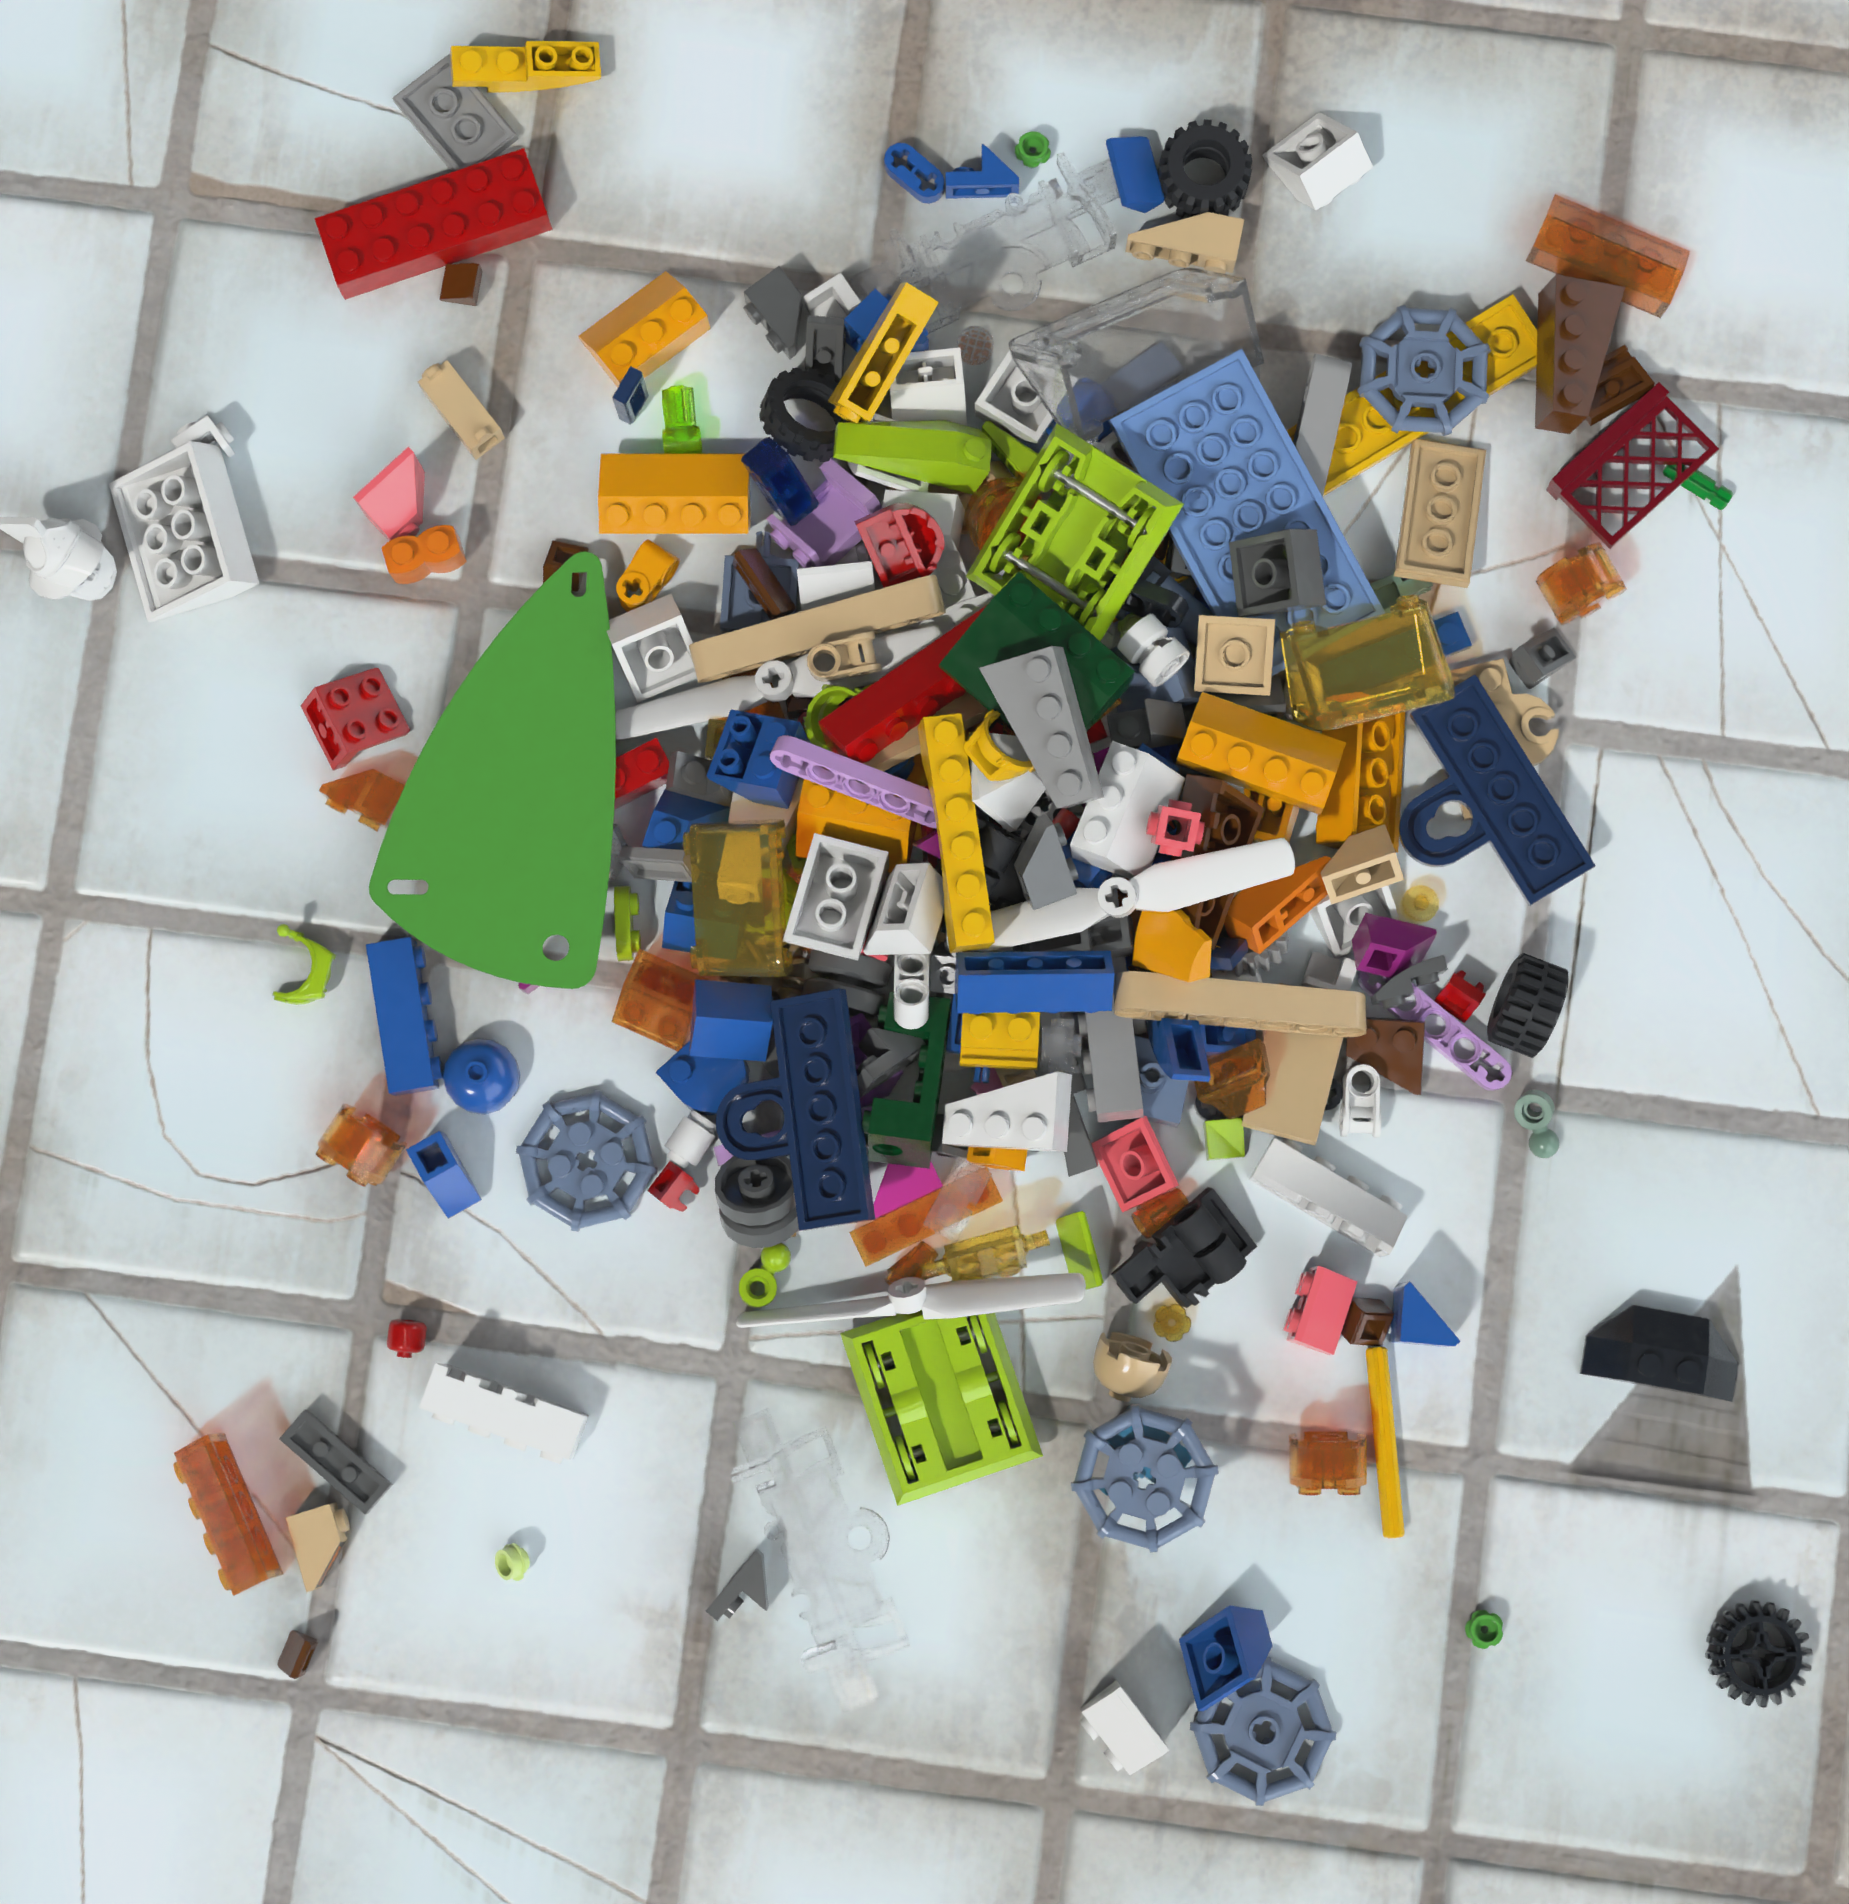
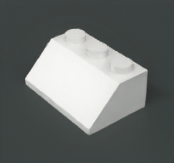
M1112 741L1098 775L1104 798L1087 802L1070 843L1073 859L1131 879L1152 866L1160 846L1151 843L1152 835L1146 834L1150 812H1157L1158 805L1168 807L1169 799L1178 801L1186 778L1149 753Z

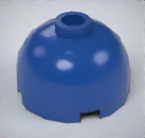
M478 1038L464 1042L452 1051L445 1063L443 1080L447 1094L456 1105L470 1113L486 1115L500 1111L515 1096L519 1089L520 1071L517 1060L505 1046L494 1040Z

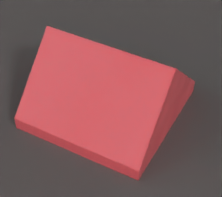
M1147 1116L1139 1118L1091 1143L1095 1156L1122 1213L1179 1186Z

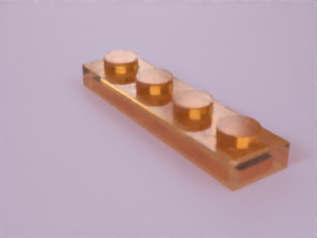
M985 1167L849 1233L865 1267H868L1003 1202V1199L988 1168Z

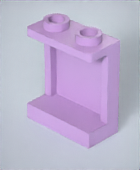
M832 458L819 467L826 480L783 521H780L773 514L766 518L773 529L770 533L772 539L783 550L790 547L794 551L792 553L793 557L803 568L835 565L862 540L854 521L882 509L877 497Z

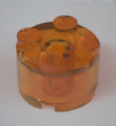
M1600 542L1577 550L1579 555L1567 559V557L1561 559L1537 577L1536 583L1539 586L1538 588L1561 625L1569 623L1579 615L1582 619L1593 614L1601 608L1598 603L1605 597L1607 600L1613 599L1627 590L1623 583L1624 581Z
M343 1104L318 1141L319 1148L315 1154L330 1165L335 1166L338 1163L349 1170L346 1176L363 1187H366L368 1183L374 1186L383 1184L407 1147V1143L398 1142L401 1136L378 1119L367 1113L364 1117L359 1118L353 1115L356 1110L355 1107Z
M1322 1430L1305 1431L1304 1439L1298 1440L1296 1433L1290 1434L1289 1483L1298 1488V1494L1320 1495L1322 1494V1489H1337V1494L1339 1495L1361 1494V1486L1367 1484V1436L1357 1433V1440L1348 1439L1347 1431Z

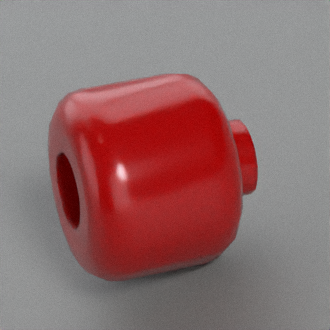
M393 1319L388 1327V1348L397 1351V1357L412 1358V1353L422 1352L425 1347L427 1331L425 1323L416 1320Z

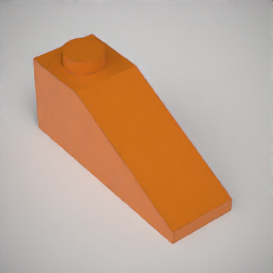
M1323 856L1295 867L1294 873L1290 876L1243 889L1232 899L1224 921L1227 935L1230 938L1246 939L1248 948L1261 954L1328 895L1320 872L1331 858Z

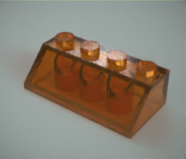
M1555 194L1526 258V262L1558 275L1623 286L1625 290L1621 302L1661 318L1671 304L1685 271L1690 251Z
M225 1433L205 1435L174 1452L177 1462L173 1463L174 1471L182 1484L186 1483L192 1496L188 1498L189 1507L197 1520L201 1518L206 1529V1533L203 1534L204 1543L211 1555L216 1554L221 1568L218 1569V1575L225 1590L231 1589L233 1596L283 1575L281 1566Z

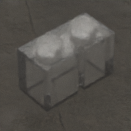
M958 1156L923 1223V1227L957 1244L973 1214V1211L966 1207L968 1204L977 1206L992 1177V1173Z

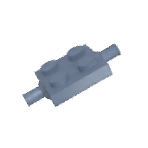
M756 532L755 549L758 550L795 604V611L789 615L794 614L797 611V569H799L800 564L796 559H783L770 554V532H765L764 546H762L763 532ZM725 555L720 630L732 632L770 621L733 566L734 556Z

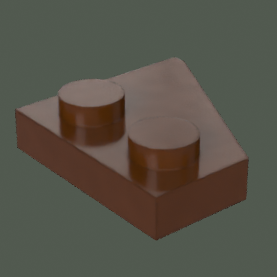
M1366 1017V1034L1358 1037H1347L1346 1056L1360 1064L1373 1067L1378 1074L1409 1092L1421 1095L1425 1021Z

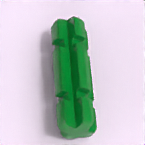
M1666 465L1663 474L1672 481L1675 480L1676 465ZM1682 465V472H1683L1684 470L1687 469V467H1686L1685 465ZM1699 470L1681 485L1703 500L1708 498L1711 500L1709 504L1719 510H1723L1733 496L1731 490L1723 485L1720 487L1716 486L1715 480Z

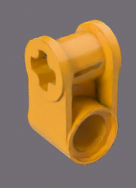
M649 539L645 540L616 584V592L622 608L629 612L654 601L662 588L675 574L680 559ZM640 588V596L633 594L629 598L627 593L629 590L632 592H636Z

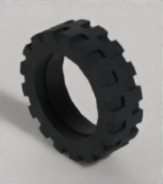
M792 368L791 372L788 373L785 370L779 373L777 379L774 377L760 404L762 409L759 413L760 421L764 422L763 429L767 435L771 434L773 437L772 442L779 448L783 446L787 449L786 453L794 457L796 455L803 456V460L813 462L814 459H819L820 462H827L833 457L836 429L832 431H816L806 428L795 421L788 413L784 401L788 399L809 400L824 408L834 419L835 425L838 422H848L833 412L836 406L828 401L838 383L833 381L834 377L826 373L824 375L818 374V370L810 368L807 371H802L801 368Z

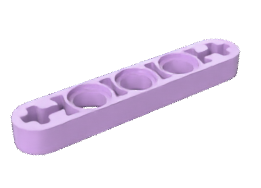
M783 735L777 738L770 753V760L777 768L919 824L937 828L929 789L796 737Z
M1359 971V985L1372 997L1383 985L1378 982L1373 986L1367 982L1370 975L1367 972ZM1381 976L1382 980L1386 983L1392 979L1389 977ZM1413 983L1414 1008L1410 1011H1402L1398 1007L1387 1009L1398 1019L1425 1021L1428 1015L1435 1014L1440 1016L1445 1023L1444 1031L1436 1036L1429 1034L1425 1030L1424 1041L1486 1090L1495 1091L1509 1083L1512 1070L1507 1060ZM1464 1038L1473 1044L1474 1054L1470 1059H1460L1455 1055L1453 1049L1458 1039ZM1482 1051L1488 1055L1482 1062L1489 1067H1493L1496 1064L1501 1067L1499 1075L1502 1077L1501 1081L1497 1079L1491 1082L1487 1081L1486 1076L1488 1072L1481 1065L1477 1066L1475 1071L1470 1068V1065L1479 1059Z

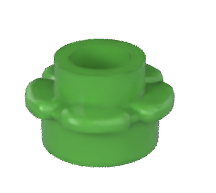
M1039 132L1025 133L1019 138V144L1015 146L1017 159L1022 160L1023 164L1030 168L1038 167L1040 163H1046L1051 155V150L1048 148L1049 140ZM1034 147L1037 151L1031 153L1030 148Z
M1478 1610L1471 1615L1472 1619L1466 1622V1635L1472 1639V1644L1478 1648L1487 1649L1491 1645L1496 1646L1503 1637V1622L1495 1613L1490 1614L1486 1610ZM1484 1625L1488 1627L1486 1633L1481 1631V1627Z

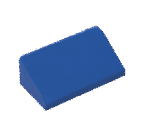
M1143 136L1107 139L1106 147L1122 206L1147 213L1162 204L1165 198L1149 139Z

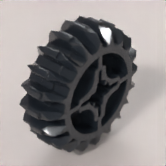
M1751 1600L1749 1612L1744 1604L1737 1603L1735 1605L1737 1617L1730 1611L1725 1610L1722 1615L1727 1624L1725 1626L1718 1622L1712 1624L1714 1630L1720 1632L1718 1638L1713 1636L1706 1638V1642L1716 1645V1651L1706 1652L1705 1658L1717 1660V1664L1712 1665L1708 1671L1712 1675L1723 1673L1716 1682L1718 1688L1724 1689L1730 1686L1728 1697L1735 1700L1742 1694V1703L1747 1706H1751L1756 1698L1758 1706L1762 1708L1767 1707L1769 1697L1774 1704H1782L1780 1691H1783L1789 1697H1794L1796 1693L1791 1686L1792 1682L1801 1686L1806 1684L1805 1679L1798 1675L1800 1669L1804 1671H1811L1812 1669L1811 1665L1802 1662V1656H1811L1813 1654L1812 1649L1801 1647V1644L1809 1639V1635L1805 1632L1795 1634L1802 1624L1799 1619L1788 1621L1790 1611L1781 1608L1776 1613L1775 1603L1766 1602L1762 1610L1759 1601ZM1763 1622L1770 1623L1781 1633L1786 1644L1785 1647L1770 1643L1768 1632L1764 1631ZM1750 1624V1629H1747L1745 1642L1740 1646L1731 1647L1738 1632ZM1757 1645L1760 1648L1774 1652L1765 1654L1764 1658L1760 1657L1761 1662L1743 1655L1752 1654L1753 1649L1758 1650L1756 1648ZM1786 1660L1781 1673L1774 1680L1767 1683V1679L1771 1678V1668L1778 1661ZM1731 1661L1746 1662L1750 1675L1754 1676V1685H1748L1738 1677Z

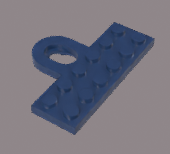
M1476 675L1471 676L1410 713L1414 724L1448 776L1444 781L1414 798L1403 811L1399 822V837L1404 850L1413 860L1429 867H1445L1456 863L1487 843H1490L1528 906L1533 905L1596 866ZM1448 802H1458L1469 810L1472 817L1471 827L1465 834L1458 837L1446 836L1441 839H1434L1428 835L1426 825L1428 821L1435 817L1436 811L1441 805Z
M838 988L770 1001L780 1077L741 1084L725 1095L716 1115V1130L720 1142L729 1153L744 1160H764L790 1156L799 1231L875 1220L846 989ZM773 1100L782 1107L784 1124L777 1135L768 1138L759 1133H749L744 1129L742 1124L744 1115L750 1110H755L761 1102Z

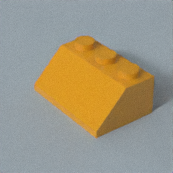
M665 271L578 337L618 388L630 366L641 371L643 377L646 378L709 331L710 324L708 315L686 287Z
M804 779L797 811L796 857L807 859L814 833L889 852L888 873H891L896 864L910 863L917 822Z

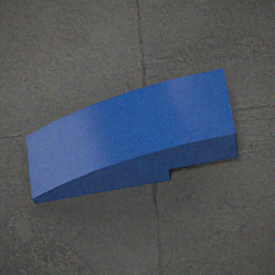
M1162 1018L1161 1021L1146 1020V1028L1154 1055L1160 1067L1169 1078L1209 1082L1211 1075L1199 1021Z

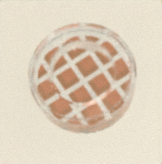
M970 326L959 334L957 348L960 347L961 358L965 363L981 365L988 361L993 353V338L985 328Z

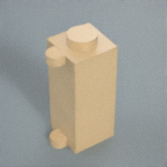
M448 360L441 365L439 363L433 364L423 372L422 379L418 381L420 388L475 460L505 439L501 428Z

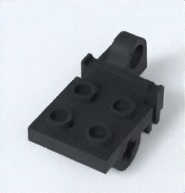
M976 815L990 910L995 911L1027 901L1014 866L1026 840ZM940 859L935 867V870L942 877V866Z
M1207 1187L1152 1235L1157 1245L1141 1240L1133 1247L1132 1255L1115 1269L1111 1275L1125 1296L1134 1304L1141 1301L1162 1282L1180 1306L1188 1308L1191 1305L1196 1306L1200 1303L1194 1296L1195 1293L1206 1297L1210 1294L1208 1290L1214 1284H1222L1235 1277L1245 1267L1247 1262L1245 1257L1258 1246L1213 1188Z

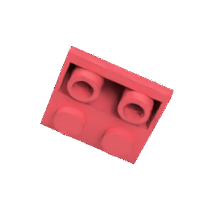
M1321 1266L1311 1267L1309 1271L1302 1272L1295 1289V1294L1300 1296L1297 1308L1289 1309L1283 1326V1330L1289 1332L1286 1341L1327 1355H1334L1357 1281Z

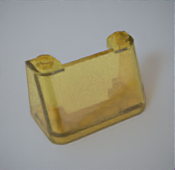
M1419 595L1401 596L1396 599L1397 604L1390 607L1389 613L1328 628L1315 626V621L1304 620L1293 623L1292 629L1280 632L1293 720L1316 730H1333L1453 699L1456 696L1454 681L1428 602L1419 599Z
M785 819L693 823L690 826V832H684L685 855H690L696 941V946H691L690 961L692 969H698L700 976L785 977L794 970L793 951L783 948L787 944V942H783L786 931L782 867L784 851H777V848H782V838H786Z

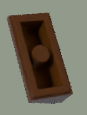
M750 548L734 553L733 566L770 620L787 616L795 611V604L757 549Z

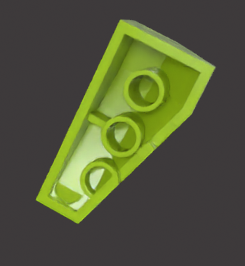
M947 420L858 422V424L854 422H838L835 430L833 458L974 495L990 472L992 440L980 429Z

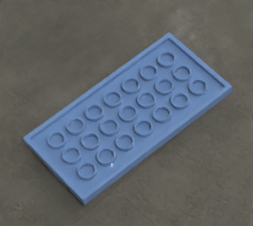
M1243 349L1230 354L1109 420V424L1135 472L1184 503L1168 533L1213 616L1238 617L1229 542L1287 529L1317 530L1326 605L1293 612L1243 617L1276 619L1272 676L1386 614Z

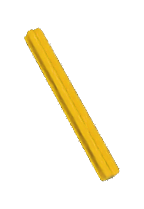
M1383 1346L1369 1347L1366 1349L1382 1531L1385 1538H1401L1404 1536L1405 1531L1388 1352L1386 1347Z

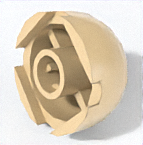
M1112 1332L1110 1339H1107L1105 1333H1101L1095 1350L1093 1366L1095 1375L1101 1384L1109 1389L1108 1394L1117 1400L1129 1402L1131 1397L1143 1398L1154 1394L1162 1386L1170 1369L1172 1357L1163 1349L1160 1355L1151 1351L1153 1343L1119 1332Z

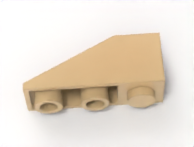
M1207 212L1128 234L1125 252L1132 253L1135 258L1141 260H1153L1154 258L1168 260L1169 264L1176 267L1186 268L1190 265L1204 267L1206 272L1216 275H1223L1226 272L1233 273L1244 219Z

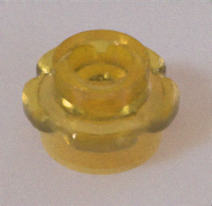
M1172 1304L1169 1307L1164 1305L1154 1315L1156 1322L1153 1323L1154 1331L1159 1337H1165L1167 1341H1179L1183 1338V1334L1188 1333L1190 1330L1191 1320L1186 1316V1310L1178 1304ZM1170 1319L1175 1320L1174 1326H1169L1168 1321Z

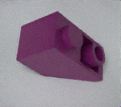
M1365 913L1352 938L1356 970L1389 978L1395 977L1402 971L1423 961L1437 935L1436 929Z

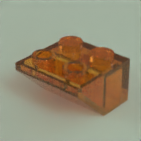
M639 949L623 983L611 1022L678 1052L684 1047L691 1031L695 979H709Z

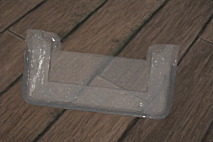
M1183 268L1172 271L1017 336L1008 343L1013 361L1054 421L1090 444L1096 442L1098 435L1104 431L1103 422L1116 417L1240 349H1243L1252 368L1264 363L1246 278L1198 268Z

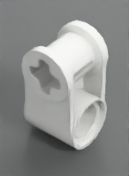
M1365 1064L1357 1065L1348 1069L1342 1078L1343 1095L1339 1114L1340 1136L1347 1137L1348 1133L1372 1134L1373 1138H1379L1381 1133L1380 1077L1373 1067ZM1358 1071L1364 1072L1370 1079V1087L1364 1093L1356 1091L1352 1086V1077ZM1352 1119H1368V1122H1357Z

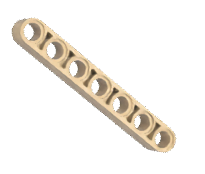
M930 575L700 640L690 644L689 649L698 683H703L759 668L768 661H784L808 654L818 644L841 640L851 635L866 632L879 634L945 614L946 609L937 576Z
M1124 971L1114 975V1014L1119 1017L1161 1021L1162 1018L1197 1020L1201 1025L1336 1037H1358L1367 1032L1366 995L1361 992L1216 978H1204L1186 982L1160 973Z

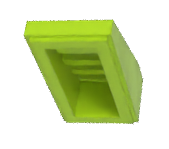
M985 421L982 426V432L992 440L991 450L1021 483L1038 453L990 421Z

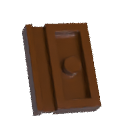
M1626 345L1617 348L1605 356L1590 412L1586 418L1590 426L1642 398L1655 385V382L1637 359L1629 354Z

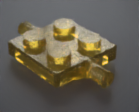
M1016 1225L944 1245L945 1254L942 1257L943 1259L920 1265L925 1280L943 1274L950 1276L952 1281L987 1279L998 1275L1000 1277H1010L1019 1273L1021 1269L1027 1268L1025 1256L1029 1253L1028 1251L1050 1246V1241L1046 1229L1024 1236V1234L1020 1233L1019 1226Z

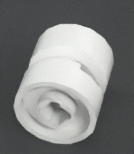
M1149 614L1135 623L1124 634L1117 648L1132 664L1140 663V673L1153 687H1157L1179 671L1189 658L1190 653L1175 637L1168 638L1167 628L1154 614Z

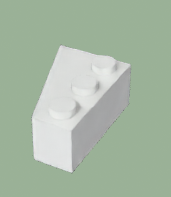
M1057 1071L946 1104L944 1108L942 1144L965 1147L1067 1152L1072 1075Z

